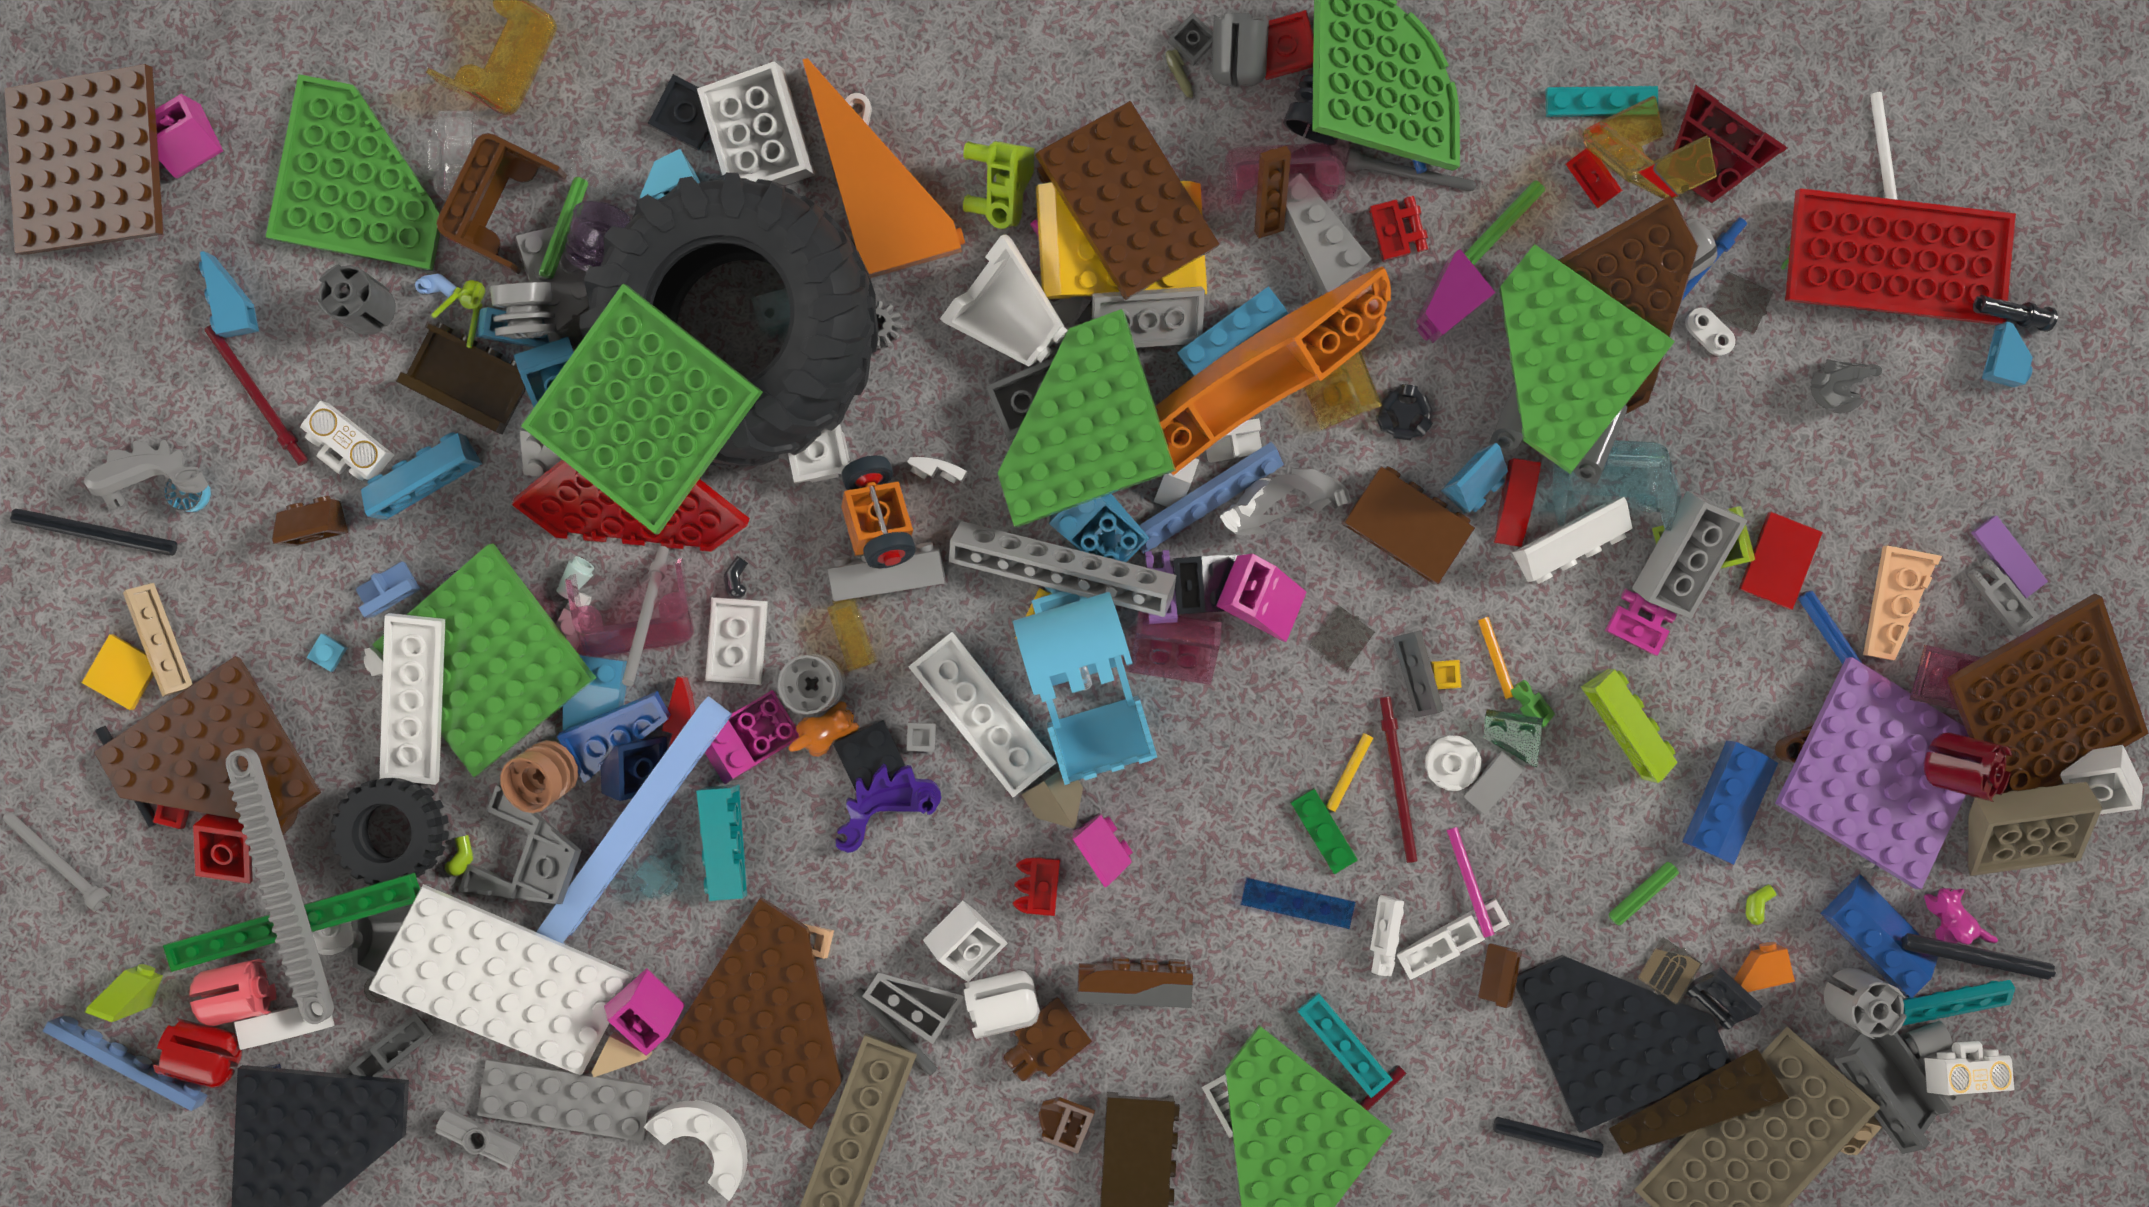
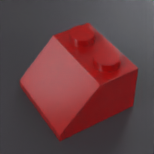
M206 814L193 825L195 876L248 884L253 882L252 856H249L251 848L245 843L247 835L242 833L244 825L239 823V819Z

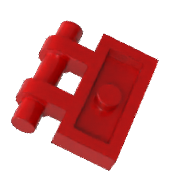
M1414 196L1404 198L1405 209H1399L1397 199L1368 208L1382 262L1410 255L1409 243L1416 244L1418 253L1428 250L1426 239H1428L1427 231L1423 230L1420 219L1422 212L1420 206H1417ZM1403 219H1409L1412 233L1406 234Z

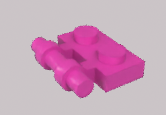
M1625 589L1621 599L1630 603L1627 610L1617 606L1605 632L1654 656H1658L1670 632L1660 625L1663 620L1673 623L1676 613L1650 603L1638 593ZM1640 608L1652 614L1650 621L1637 615Z

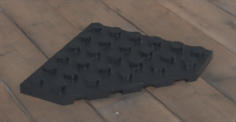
M1564 955L1518 974L1516 989L1579 1133L1677 1092L1731 1062L1712 1015L1681 1002L1675 1003L1666 996Z
M242 1065L237 1068L231 1207L323 1206L406 1135L409 1080Z

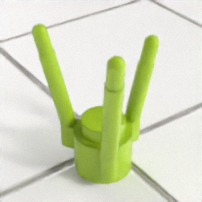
M475 280L466 281L462 288L456 287L453 294L431 314L433 318H436L456 299L460 300L463 307L473 309L467 348H472L479 312L482 308L481 302L486 292L483 284Z

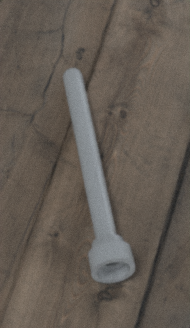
M11 812L4 814L3 821L83 894L84 904L93 912L99 910L104 905L101 902L102 899L106 898L109 900L111 894L103 887L98 888L88 883L16 815Z

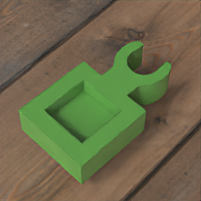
M1526 680L1517 683L1516 687L1510 690L1514 698L1523 705L1520 710L1527 722L1536 731L1544 728L1554 717L1555 713L1539 692L1534 694Z

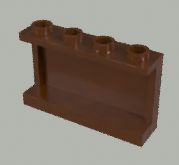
M1386 466V468L1379 467L1359 500L1341 524L1433 585L1439 584L1475 527L1469 524L1471 520L1462 513L1456 512V514H1453L1447 510L1446 507L1448 505L1437 497L1430 499L1424 495V489L1412 481L1408 484L1399 478L1401 474L1389 466Z

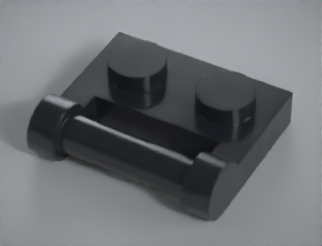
M1722 968L1694 979L1684 990L1686 994L1691 998L1695 997L1720 1020L1719 1024L1726 1030L1731 1029L1738 1022L1758 1015L1762 1008V1005ZM1713 998H1715L1725 1009H1723Z

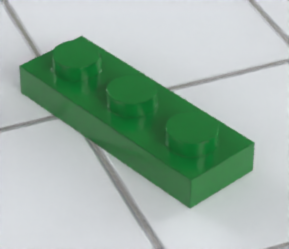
M1315 788L1290 802L1334 875L1358 861Z

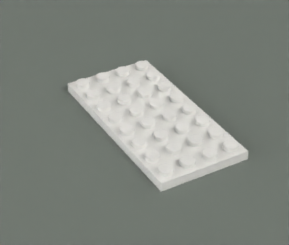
M423 884L374 976L369 990L575 1074L582 1075L609 1025L604 1006L632 981L633 973Z

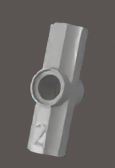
M449 1108L445 1110L436 1125V1133L463 1145L468 1153L474 1155L481 1154L510 1169L514 1166L523 1148V1144L494 1131L489 1124L478 1123ZM475 1133H480L483 1136L484 1144H480L475 1140Z

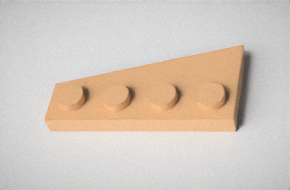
M1892 546L1882 547L1863 655L1886 660L1896 659L1909 630L1908 625L1913 614L1917 613L1921 604L1919 603L1925 588H1928L1932 579L1930 576L1935 565L1939 564L1942 556Z

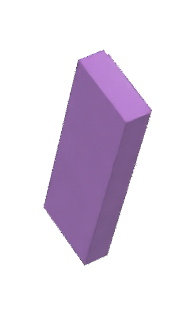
M1997 515L1992 516L1971 532L2000 571L2009 577L2024 598H2028L2048 582Z

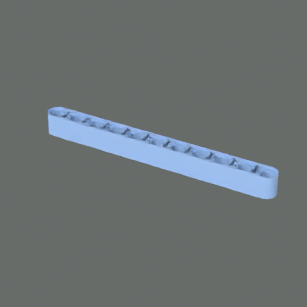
M709 696L701 703L570 884L563 904H556L537 930V933L560 943H563L569 935L572 936L722 730L732 713Z

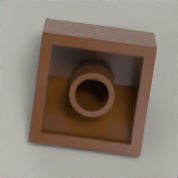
M322 496L313 499V504L304 506L303 503H294L287 505L285 511L276 513L272 535L273 544L299 546L348 533L341 501L331 499L330 496Z

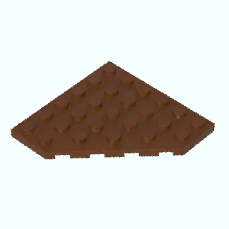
M1669 196L1558 259V261L1670 337L1699 244L1676 202ZM1663 358L1627 402L1626 414L1650 402Z
M237 656L222 664L94 752L118 796L133 801L239 819L241 815L235 810L237 802L232 800L234 792L229 790L231 782L226 769V759L231 752L242 748L254 750L260 758L279 822L321 794L320 789L240 657ZM240 756L238 758V766L246 771L248 761L244 756Z
M761 897L670 1039L807 1128L812 1129L843 1081L837 1063L836 1048L832 1031H830L827 1008L820 987L819 972L815 955H813L809 928Z

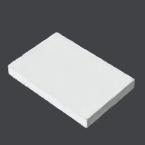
M711 597L705 681L762 685L768 601Z

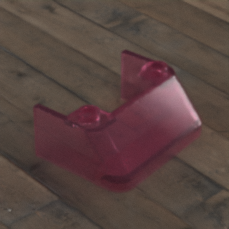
M683 558L677 559L675 563L679 591L668 593L661 598L659 602L660 618L650 620L643 650L683 644L688 642L693 636L694 623ZM576 574L570 575L565 582L572 623L582 650L587 655L593 657L630 652L638 621L603 626L602 616L597 608L590 605L581 606Z

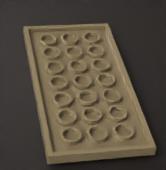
M1786 1027L1761 1055L1789 1099L1785 1102L1687 1133L1634 1190L1652 1207H1789L1881 1107L1791 1029Z

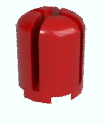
M177 1018L179 1022L175 1026L168 1025L159 1040L156 1049H160L162 1052L159 1066L153 1065L155 1072L210 1088L222 1087L235 1073V1070L230 1067H237L242 1056L237 1035L230 1031Z

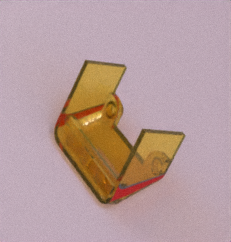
M493 0V7L496 12L508 20L485 68L483 69L472 64L464 65L458 70L454 80L430 68L427 69L426 73L441 86L500 114L512 115L520 108L556 34L557 23L549 13L529 0Z
M1654 96L1588 127L1582 134L1585 147L1625 181L1660 198L1665 199L1671 196L1675 199L1680 194L1717 177L1710 139L1707 135L1655 161L1644 154L1642 146L1664 136L1657 100Z

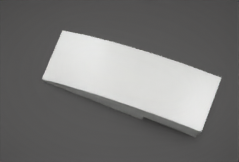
M314 1001L312 1003L313 1012L317 1015H322V1006ZM298 1005L234 1022L240 1050L335 1026L332 1015L319 1024L306 1022L300 1013Z

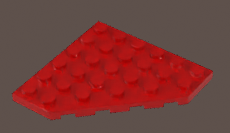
M564 460L559 461L514 497L511 504L555 538L567 539L568 533L583 534V540L606 542L607 537L622 539V544L645 546L646 542H653L675 549H684V546L700 547V551L712 552L747 527L750 519L699 479L659 534H654Z

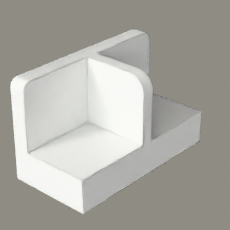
M1259 418L1247 420L1206 450L1208 462L1212 463L1246 457L1262 448L1259 434L1261 430Z

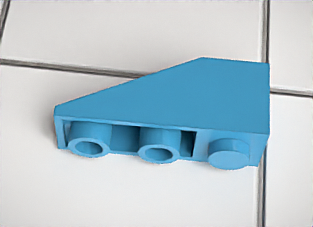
M204 251L200 252L201 261L199 262V269L206 282L207 288H205L204 294L206 301L211 307L210 325L213 331L225 338L259 332L254 304L215 256Z

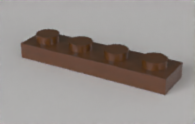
M1287 145L1260 153L1254 232L1258 239L1284 231L1291 152Z

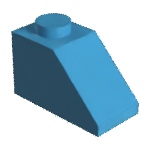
M2005 322L1995 326L1982 379L2010 387L2025 385L2030 379L2033 357L2013 323Z

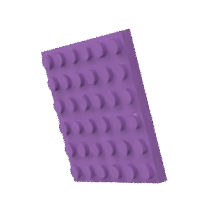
M1853 657L1846 658L1775 804L1914 889H1922L1966 796L1937 788L1930 784L1924 772L1923 763L1927 752H1933L1928 747L1934 738L1941 733L1950 732L1966 737L1969 736L1963 725Z

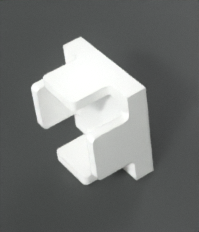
M840 424L832 431L827 429L821 431V435L797 455L788 453L794 483L806 481L813 483L839 477V474H842L843 468L850 461L845 435Z

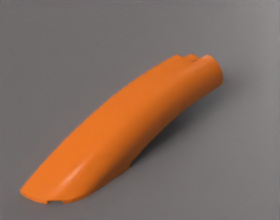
M1381 266L1353 279L1284 316L1217 359L1156 405L1155 408L1176 470L1170 474L1174 476L1222 437L1264 409L1317 380L1322 381L1370 343L1386 320L1384 314L1387 302L1391 301V286L1385 268Z

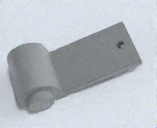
M1940 1020L1907 1032L1908 1038L1904 1039V1043L1913 1055L1916 1056L1924 1070V1058L1937 1057L1936 1052H1952L1950 1049L1953 1045L1952 1038L1946 1026ZM1971 1094L1954 1095L1953 1099H1951L1953 1095H1943L1951 1107L1972 1100Z

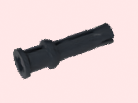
M1980 295V297H1976L1973 303V310L1976 313L2016 321L2019 326L2025 328L2034 326L2043 332L2052 330L2058 320V313L2055 308H2040L2031 302L2016 304Z

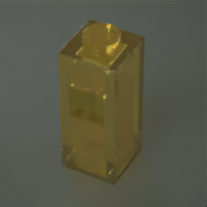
M832 600L833 606L827 607L848 671L878 662L857 600Z

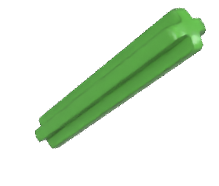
M580 177L573 179L541 264L539 275L544 278H554L586 192L588 181Z
M1533 181L1464 253L1473 265L1542 195L1545 187L1539 181Z

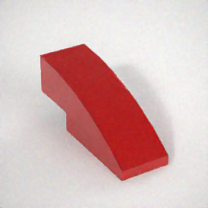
M1512 458L1508 461V472L1506 473L1505 486L1502 488L1494 543L1522 547L1534 503L1541 462Z
M677 676L668 707L671 715L664 722L662 731L672 733L669 747L696 711L688 678L684 676Z

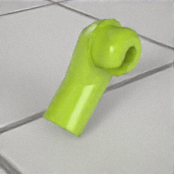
M469 835L454 838L457 853L451 861L445 864L447 874L458 876L464 873L467 865L473 861Z

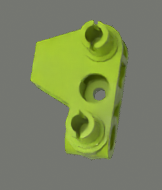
M967 141L963 151L964 159L987 163V198L967 194L963 201V211L985 215L987 220L999 229L1018 226L1023 211V193L1034 173L1035 148L994 141L989 146Z

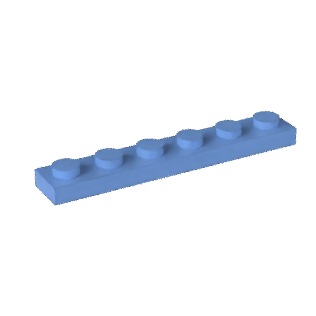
M1272 442L1268 443L1139 525L1149 537V540L1140 548L1142 553L1145 554L1146 551L1157 547L1160 543L1179 533L1182 529L1204 517L1218 506L1228 502L1258 479L1266 477L1284 464L1275 445Z
M62 1016L50 1020L43 1029V1032L190 1111L202 1106L208 1096L202 1093L201 1087L195 1083H184L176 1078L156 1073L150 1059L144 1056L135 1057L127 1052L126 1046L116 1042L109 1043L102 1039L103 1035L100 1032L92 1029L85 1030L79 1027L78 1021L72 1017Z

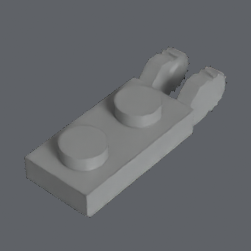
M1985 559L1981 562V565L1994 581L1989 584L1974 569L1967 573L1968 577L1981 590V595L2014 636H2018L2038 621L2040 617L2006 574L2004 575L1994 562Z

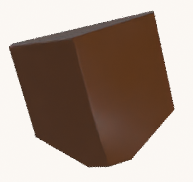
M1061 1097L1044 1100L1038 1114L1043 1131L1042 1140L1078 1154L1095 1110Z

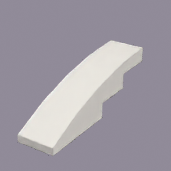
M1496 897L1484 903L1494 932L1510 925ZM1473 909L1397 953V957L1410 980L1459 956L1461 951L1485 940L1475 910Z

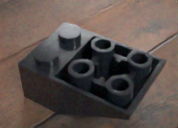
M1238 555L1173 558V574L1176 575L1177 615L1226 612L1216 605Z

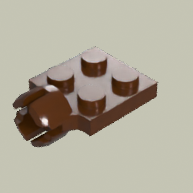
M1056 997L1040 1009L1036 1023L1014 1031L1018 1042L1005 1053L1003 1058L1010 1069L1016 1067L1012 1072L1021 1081H1026L1037 1071H1043L1050 1077L1090 1044L1092 1040L1061 1000Z

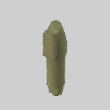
M1176 49L1168 50L1166 52V61L1171 73H1173L1185 96L1193 98L1192 85L1183 70L1184 63Z

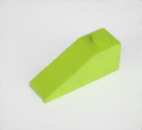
M139 964L127 969L87 1006L85 1013L109 1022H115L148 1009L153 1004L163 975L155 973L154 967L145 964Z

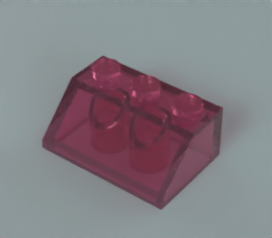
M1139 611L1131 654L1132 664H1130L1129 672L1211 685L1220 648L1222 622L1177 616V622L1149 624L1148 613Z

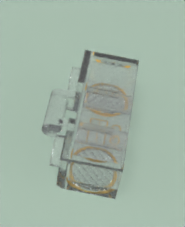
M438 111V120H435L434 130L440 141H428L427 170L438 171V175L434 176V189L437 195L447 200L475 140L479 137V117L472 111ZM439 149H441V163H439Z

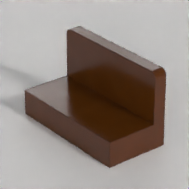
M1492 943L1488 945L1478 994L1480 999L1496 1002V1006L1503 1008L1512 1006L1522 950Z

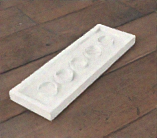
M392 613L385 615L380 779L401 778L414 783L433 785L439 782L445 619Z
M953 632L908 666L1012 797H1015L1057 763Z

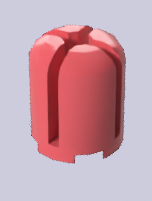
M259 958L203 971L196 975L190 985L189 997L201 996L205 998L190 1002L192 1012L197 1020L204 1025L216 1026L271 1013V1011L267 1010L270 1007V1002L276 1000L277 996L275 984L269 985L268 980H266V970L262 966V963L266 962Z

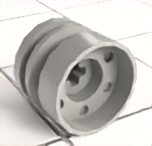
M513 283L490 287L492 306L506 308L505 314L493 317L494 322H507L508 327L495 328V336L528 339L539 338L545 334L557 332L556 324H543L542 320L555 318V313L541 311V305L554 302L552 283Z
M812 654L795 657L786 663L779 673L777 686L779 696L788 708L796 713L808 715L829 710L838 704L844 695L846 682L844 672L836 661L825 655ZM810 679H819L817 683L819 689L810 688V686L812 685V681Z

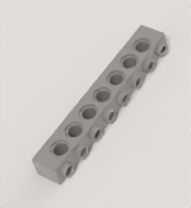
M963 521L960 522L950 539V563L1087 598L1110 592L1115 605L1165 617L1173 599L1176 575Z

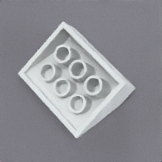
M776 62L765 64L697 89L722 175L726 172L738 173L740 178H747L754 182L758 179H763L782 185L791 184L815 175L785 70Z

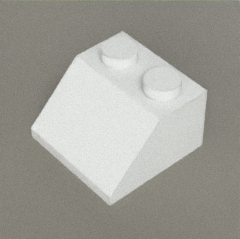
M2123 745L2093 749L2061 772L2064 784L2088 783L2102 806L2100 814L2141 809L2143 785Z
M964 901L954 908L923 939L940 963L967 982L977 975L1008 944L975 909Z

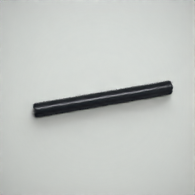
M13 509L10 517L12 523L159 554L173 556L177 551L178 544L176 541L42 513Z
M1910 933L1901 938L1902 948L1909 951L2047 980L2056 975L2054 971L2055 966L2047 962Z

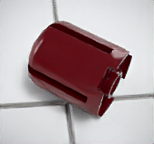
M1950 732L1941 733L1934 738L1928 747L1933 752L1926 753L1923 763L1925 776L1930 784L1937 788L1994 802L1992 798L1995 794H2003L2011 772L2005 771L2006 755L2012 757L2010 748Z

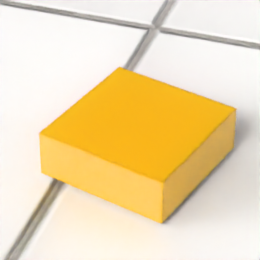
M1460 660L1431 662L1437 689L1461 688Z

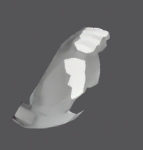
M1292 468L1291 474L1260 478L1246 488L1238 503L1230 505V508L1220 514V518L1225 526L1236 535L1268 534L1260 525L1300 510L1296 509L1276 515H1263L1275 502L1295 488L1304 491L1309 496V507L1318 513L1330 502L1335 509H1338V506L1342 504H1350L1351 500L1349 490L1337 479L1309 468Z

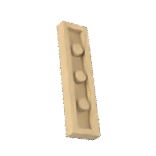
M151 583L125 590L123 595L162 697L186 690L193 684L155 584Z

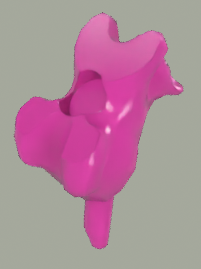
M1942 887L1938 890L1937 897L1931 894L1924 895L1928 910L1941 921V925L1935 930V936L1938 940L1952 943L1960 942L1968 945L1979 937L1988 943L1995 944L1998 942L1997 937L1982 929L1977 920L1963 907L1961 896L1965 892L1964 889L1955 890Z

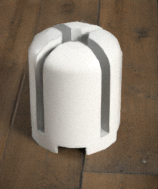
M1017 970L964 983L966 987L964 995L967 1011L970 1013L972 1022H975V1028H972L976 1039L1029 1027L1037 1022L1040 1013L1037 993L1032 978L1025 971Z

